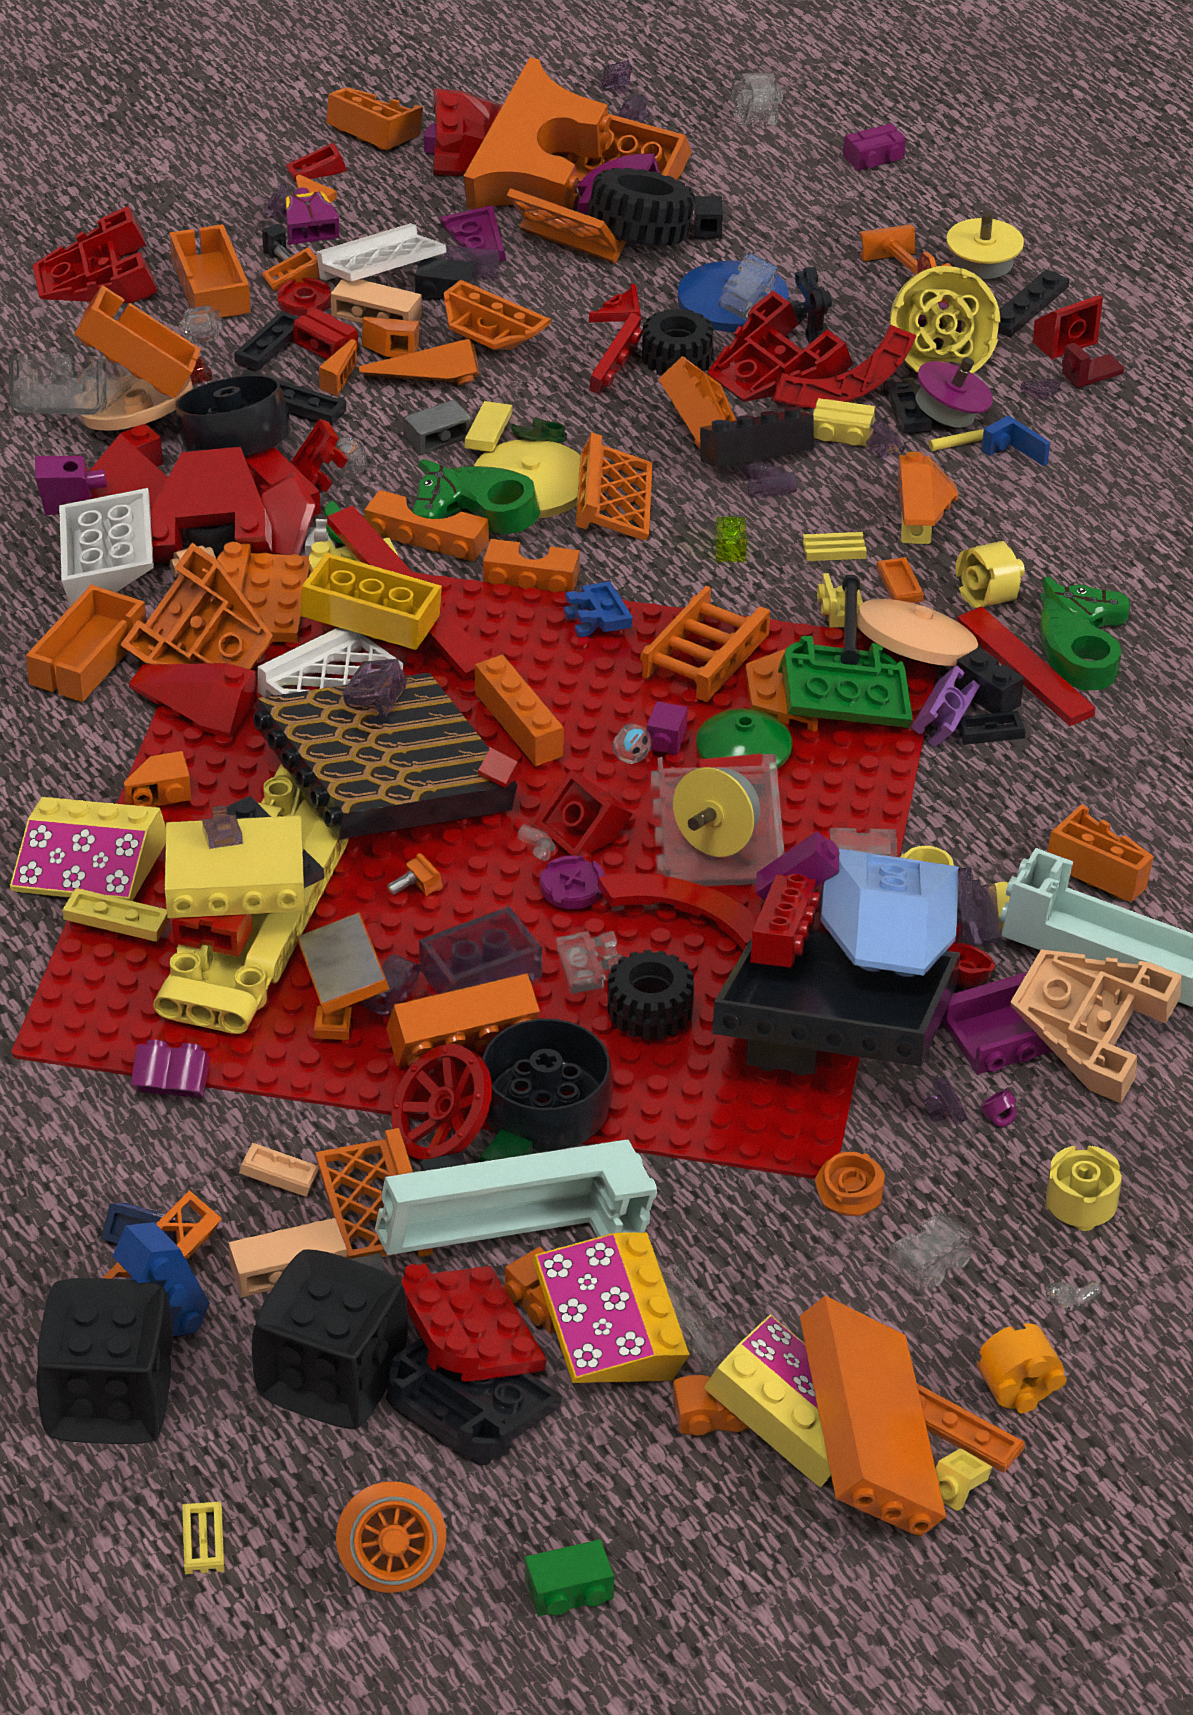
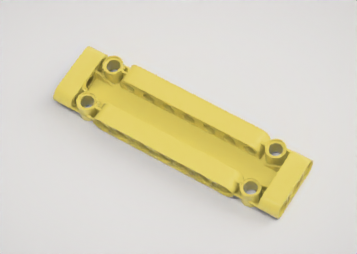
M282 763L275 776L264 783V799L258 804L271 817L301 816L303 849L324 868V879L304 888L305 911L252 914L253 930L239 957L213 952V946L202 944L201 948L198 949L178 944L177 953L170 959V974L164 981L153 1003L155 1011L166 1019L232 1034L244 1033L256 1011L266 1004L267 989L270 983H277L298 943L297 936L302 935L347 846L349 838L338 840L332 830L326 826L324 819L316 808L312 807L308 797L297 786L296 781L289 771L283 767Z

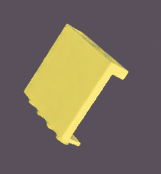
M301 816L166 822L165 896L167 918L305 911Z

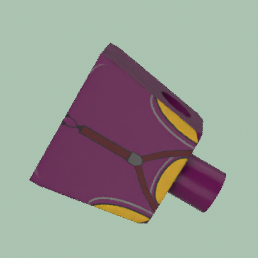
M302 187L296 189L293 195L286 197L288 245L339 238V216L325 193H309L307 188Z

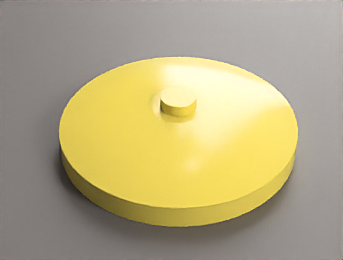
M521 439L497 445L493 452L486 451L474 464V466L504 468L528 476L534 482L539 502L540 515L538 518L559 515L577 506L580 455L565 445L546 440Z

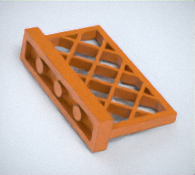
M511 188L507 194V197L523 217L519 226L522 231L614 264L617 262L627 241L617 240L604 221Z
M591 432L580 453L575 526L587 529L591 522L640 540H647L650 527L653 462L602 445V436ZM604 457L612 459L615 464H610ZM632 467L641 469L644 473L638 474ZM622 470L628 477L623 478L618 471ZM608 474L614 481L609 482L603 475ZM635 483L642 491L637 492L631 484ZM617 488H622L627 495L622 496ZM607 492L613 500H608L602 493ZM634 501L641 509L636 510L630 502ZM620 506L626 514H621L615 507ZM606 510L612 518L601 515L600 511ZM634 520L639 527L631 525L629 521Z
M399 1128L385 1130V1139L316 1152V1162L333 1218L336 1219L347 1249L348 1259L381 1253L382 1257L390 1256L386 1254L378 1235L364 1227L371 1219L377 1221L378 1210L384 1204L381 1199L382 1191L370 1186L376 1177L385 1180V1177L413 1173ZM380 1153L382 1157L376 1166L362 1160L365 1155ZM342 1161L347 1165L341 1172L327 1167L326 1163ZM354 1168L369 1173L362 1182L349 1177ZM341 1184L355 1189L349 1198L335 1193ZM363 1193L377 1199L370 1208L356 1202ZM349 1210L363 1215L357 1224L343 1219ZM357 1236L371 1242L368 1247L354 1250L351 1247V1243ZM433 1248L417 1250L418 1257L433 1255Z

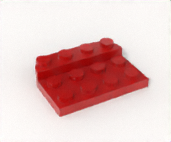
M425 1263L406 1266L401 1283L406 1293L407 1313L429 1349L427 1363L434 1371L441 1366L449 1371L461 1373V1381H478L545 1371L547 1361L545 1355L491 1266L443 1271L431 1274Z

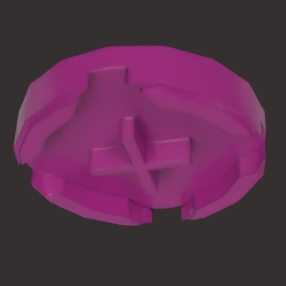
M576 855L563 856L551 860L546 865V869L541 871L540 892L546 901L557 907L566 909L585 908L595 904L602 898L603 894L597 884L598 877L605 876V872L598 863L592 861L591 864L584 861V857Z

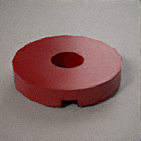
M302 278L303 282H295V279L289 280L277 291L279 307L286 313L295 316H305L313 308L324 312L331 306V288L327 283L319 279Z

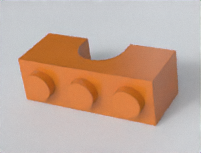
M490 539L483 560V582H489L493 585L507 584L519 586L523 589L533 587L549 590L553 593L560 591L571 592L575 589L580 573V550L550 546L548 554L543 558L527 559L520 555V542Z

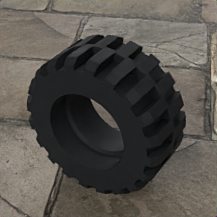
M612 168L611 170H603L594 178L587 215L604 221L617 240L628 241L631 244H643V246H673L681 243L689 234L696 199L689 186H685V183L680 180L677 181L671 176H664L661 173L649 172L644 169Z

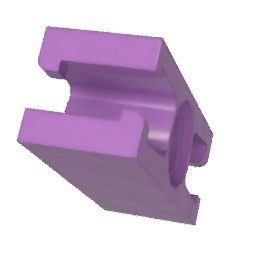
M957 665L938 680L911 726L918 734H922L925 731L924 727L930 722L936 725L937 731L928 741L934 747L954 732L980 686L973 680L961 691L955 688L954 682L956 678L961 679L964 675V671Z

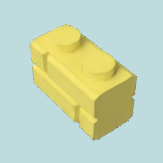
M818 398L813 413L814 439L868 447L874 429L876 407Z

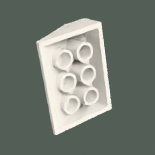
M148 488L59 505L61 578L70 607L91 584L118 592L154 568Z

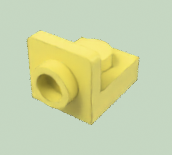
M901 512V542L930 544L932 526L904 525Z
M961 1448L939 1460L936 1472L943 1503L956 1511L962 1509L969 1491L988 1480L992 1466Z

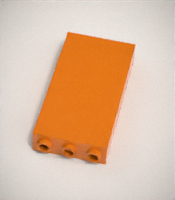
M825 1295L800 1315V1321L835 1497L841 1502L909 1533L922 1536L945 1519L946 1512L907 1337L905 1334Z

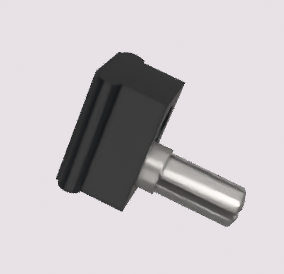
M276 224L262 230L263 253L268 254L271 258L280 257L283 261L290 258L291 255L286 251V232L282 229V225Z

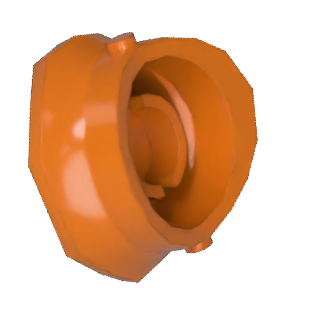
M842 1152L834 1155L824 1163L814 1182L825 1208L840 1215L862 1216L881 1204L885 1173L881 1166L866 1153Z

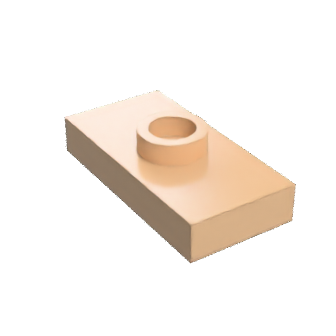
M252 1143L241 1164L239 1173L307 1197L319 1168L315 1164Z

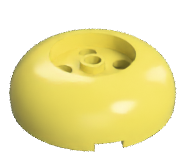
M937 266L921 271L903 285L893 302L889 326L893 325L917 335L911 350L903 361L916 373L927 362L940 361L961 364L964 357L971 358L974 361L969 371L974 373L986 363L997 345L1000 312L994 294L980 277L963 268ZM942 297L948 301V306L944 310L938 306V302L942 300ZM920 315H924L926 318V325L920 327L918 324ZM939 319H941L943 322V326L941 329L939 327ZM958 320L962 321V331L960 333L955 331ZM937 337L943 342L939 350L936 349V343L933 341Z

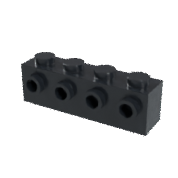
M787 407L781 413L764 411L760 413L759 417L738 416L736 421L731 422L728 420H714L712 425L700 427L701 462L715 467L814 449V415L802 412L800 407Z

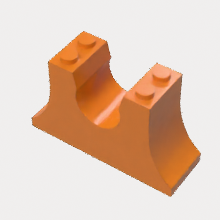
M529 57L464 174L467 209L473 210L491 205L493 207L513 205L507 197L511 188L575 210L580 195L577 194L579 179L576 177L575 164L562 156L551 154L567 151L575 153L580 157L599 159L603 150L609 148L612 135L609 134L611 117H608V105L579 96L562 88L546 74L539 59Z

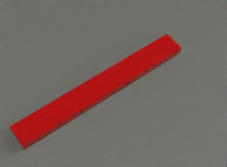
M353 505L327 516L328 526L361 563L417 578ZM440 604V616L426 637L462 678L467 680L475 676V664L489 658Z

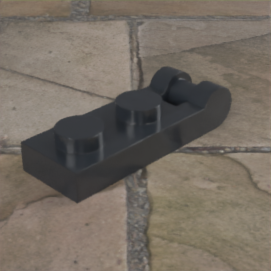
M904 378L902 382L886 380L883 383L884 394L890 401L903 434L931 431V417L919 407L916 401V394L919 390L914 379Z

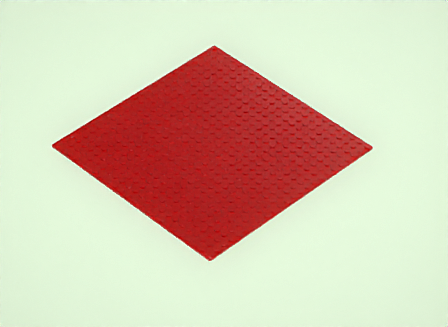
M413 572L420 580L442 586L440 604L489 659L503 655L564 727L563 757L534 766L475 694V676L464 680L427 637L424 638L418 649L414 650L364 635L403 663V671L390 678L430 673L489 749L492 748L518 761L522 768V774L515 779L518 786L511 811L349 838L347 846L302 934L360 912L384 975L386 965L383 961V953L388 952L392 988L391 1001L393 1006L528 973L540 1010L537 1019L570 1021L586 1028L604 1044L610 1058L613 1094L606 1122L596 1134L580 1144L595 1145L628 1139L634 1151L638 1153L815 1179L824 1163L834 1155L841 1153L860 1057L826 1052L816 1073L808 1075H796L791 1071L781 1069L763 1071L756 1066L746 1065L747 1039L712 1034L714 1001L743 953L741 947L727 933L717 927L716 921L705 915H702L700 918L674 909L673 904L662 902L653 905L610 907L605 897L602 896L595 904L585 908L566 909L546 901L540 892L541 871L546 869V865L551 860L571 855L534 822L570 770H573L613 796L633 813L614 841L584 856V861L591 864L592 861L598 863L604 870L605 876L652 874L701 884L734 899L759 917L765 901L756 893L757 872L816 831L825 839L832 840L839 849L900 858L925 731L922 734H918L911 726L934 689L939 665L914 660L883 647L882 652L889 655L897 663L902 661L905 667L913 718L909 728L818 718V731L807 730L808 723L791 719L790 724L783 723L792 737L791 754L781 767L768 773V803L760 804V816L756 827L753 829L752 836L746 846L737 853L726 857H716L699 851L687 841L677 825L673 811V797L679 781L689 772L698 769V759H701L696 748L699 728L706 720L720 712L737 708L751 709L745 676L746 663L786 649L791 644L799 642L801 636H812L813 645L844 648V629L770 619L769 635L712 698L705 702L696 698L697 684L691 678L660 666L648 678L642 676L643 663L640 661V657L644 647L650 645L678 616L684 607H670L622 599L633 617L631 628L603 632L600 627H596L592 634L579 638L575 632V625L583 623H580L577 617L567 619L564 614V607L572 606L573 604L569 605L563 591L553 593L549 590L533 587L523 589L519 586L507 584L493 585L489 582ZM705 616L700 622L728 634L735 633L739 629L709 616ZM302 617L298 643L271 642L252 669L256 675L257 701L230 738L202 731L193 726V721L184 715L178 717L172 713L171 708L163 703L158 704L128 777L150 756L183 751L190 776L191 800L153 806L161 809L165 826L166 822L224 820L222 809L248 796H251L258 803L263 801L264 783L275 776L282 762L275 752L269 748L267 741L256 730L253 723V714L257 710L258 699L264 697L258 693V666L338 627ZM857 631V650L869 651L872 643L877 644L863 632ZM690 633L685 638L687 641L713 651L720 650L723 646L694 633ZM362 648V651H360V652H358V653H369V652ZM676 649L669 655V657L697 668L704 667L708 663ZM339 661L333 665H345L346 662ZM350 662L349 666L368 667V663ZM372 663V667H387L386 664ZM315 673L309 677H321L322 673ZM326 674L325 678L344 679V675ZM348 675V679L361 680L366 677ZM291 685L287 688L297 689V685ZM302 686L301 690L320 689V687ZM657 701L688 707L687 731L677 755L647 750L646 745L642 743L643 737L647 734V723ZM633 729L643 730L644 733L633 744L639 734L634 736L630 741L633 746L629 751H626L624 740L627 733ZM639 747L640 752L634 754L632 752L633 749ZM124 787L116 804L126 805ZM166 844L133 902L167 909L165 896ZM419 853L423 854L440 873L443 884L440 891L436 890L427 896L415 883L394 895L389 892L387 887L388 884L408 872L406 863L415 859ZM821 884L816 887L815 892H821ZM820 901L819 912H815L814 924L809 930L829 933L820 921ZM170 918L169 923L157 942L67 920L12 1048V1056L16 1059L132 1076L137 1044H147V1040H160L167 1042L169 1048H181L182 1043H192L202 1046V1051H206L210 1057L206 1080L207 1088L392 1115L396 1091L403 1076L409 1069L408 1065L397 1066L386 1030L392 1010L384 1011L383 1008L388 1007L387 991L347 1006L352 1007L349 1040L314 1039L317 1006H321L299 943H297L278 982L270 983L267 989L266 1004L256 1011L244 1033L232 1034L169 1020L160 1016L155 1011L153 1003L164 981L170 974V959L177 953L178 944L174 943L172 918ZM381 918V926L385 929L386 935H380L379 922L367 923L368 919ZM644 950H651V952L657 953L658 951H664L666 955L670 956L673 954L679 957V962L685 961L688 964V970H692L694 975V1000L692 1018L687 1022V1026L684 1029H678V1033L673 1036L667 1034L664 1039L657 1040L656 1037H650V1040L642 1039V1036H629L628 1031L621 1032L617 1029V1024L611 1022L610 1014L607 1011L608 974L611 973V967L614 964H618V960L623 956L630 957V953L636 951L644 953ZM485 1051L475 1053L483 1058ZM455 1060L457 1086L466 1067V1063L462 1060ZM441 1063L428 1073L440 1087L445 1086L443 1064ZM472 1081L466 1097L474 1094V1081ZM420 1083L411 1102H428L431 1093ZM519 1087L518 1091L527 1090L525 1087ZM570 1091L562 1092L566 1096L572 1094ZM544 1098L537 1100L540 1103L548 1102V1100ZM409 1114V1118L428 1120L431 1118L429 1114ZM485 1120L481 1129L492 1130Z

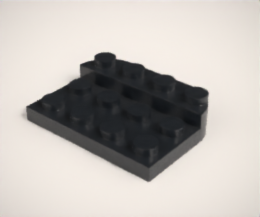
M422 1338L400 1351L392 1359L386 1391L388 1403L392 1404L401 1413L457 1452L470 1457L471 1461L478 1465H487L492 1459L508 1454L511 1441L557 1410L562 1400V1395L530 1373L478 1381H461V1373L449 1371L441 1366L434 1371L427 1363L429 1349Z

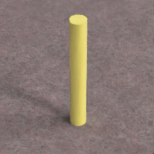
M984 429L929 440V448L932 451L983 441Z

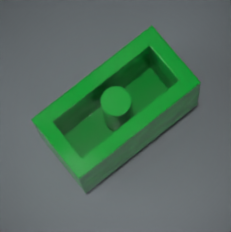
M601 1539L525 1556V1582L537 1617L548 1614L560 1615L569 1609L586 1605L592 1607L599 1606L607 1600H612L614 1597V1575Z

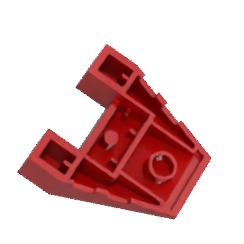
M129 206L104 216L97 221L98 227L86 235L83 231L76 235V242L65 249L62 246L58 247L32 265L40 299L91 302L102 285L125 299L123 303H133L140 299H146L158 292L154 276L141 252L124 259L121 258V256L134 253L146 246L142 229Z
M772 290L748 312L749 318L743 327L739 326L734 333V340L729 347H724L707 374L740 400L747 402L773 396L782 373L806 379H826L843 374L853 363L846 343L829 330L823 332L803 350L787 339L785 336L798 326V322L791 303Z
M146 424L135 426L130 430L120 433L89 470H105L107 487L91 489L92 499L148 488L151 510L168 479V476L158 468V466L163 465L161 437Z
M241 447L182 452L150 510L153 563H168L170 559H174V552L183 550L184 528L235 523L236 542L250 544L251 553H272V526Z

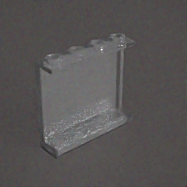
M762 755L761 766L710 767L731 769L742 774L754 787L760 802L759 820L753 829L749 842L737 853L726 857L711 856L696 849L683 836L675 820L673 811L675 789L679 781L686 774L698 768L663 769V757L658 758L657 770L651 771V790H657L658 798H653V818H659L660 826H655V846H661L662 854H657V874L687 880L703 886L756 884L757 872L784 854L776 755Z

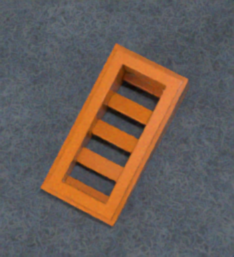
M309 247L261 273L273 291L279 290L289 280L295 279V282H303L302 278H320L317 257Z
M351 339L319 366L320 390L336 396L339 395L357 364L356 340Z

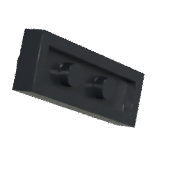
M284 311L278 313L234 353L235 362L259 371L294 339L293 323L299 317Z

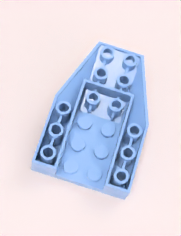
M839 849V872L821 883L820 921L854 965L871 972H877L880 969L890 970L904 977H912L915 974L924 975L955 942L959 867Z

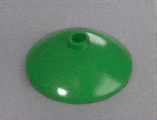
M737 708L720 712L706 720L698 730L696 748L701 759L762 754L767 773H770L781 767L788 760L792 750V737L787 727L772 715L755 709Z

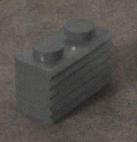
M455 399L439 403L434 407L419 412H412L403 417V436L421 455L435 451V449L444 448L450 444H455L456 442L464 441L471 428L470 414H467V411L464 408L462 409Z

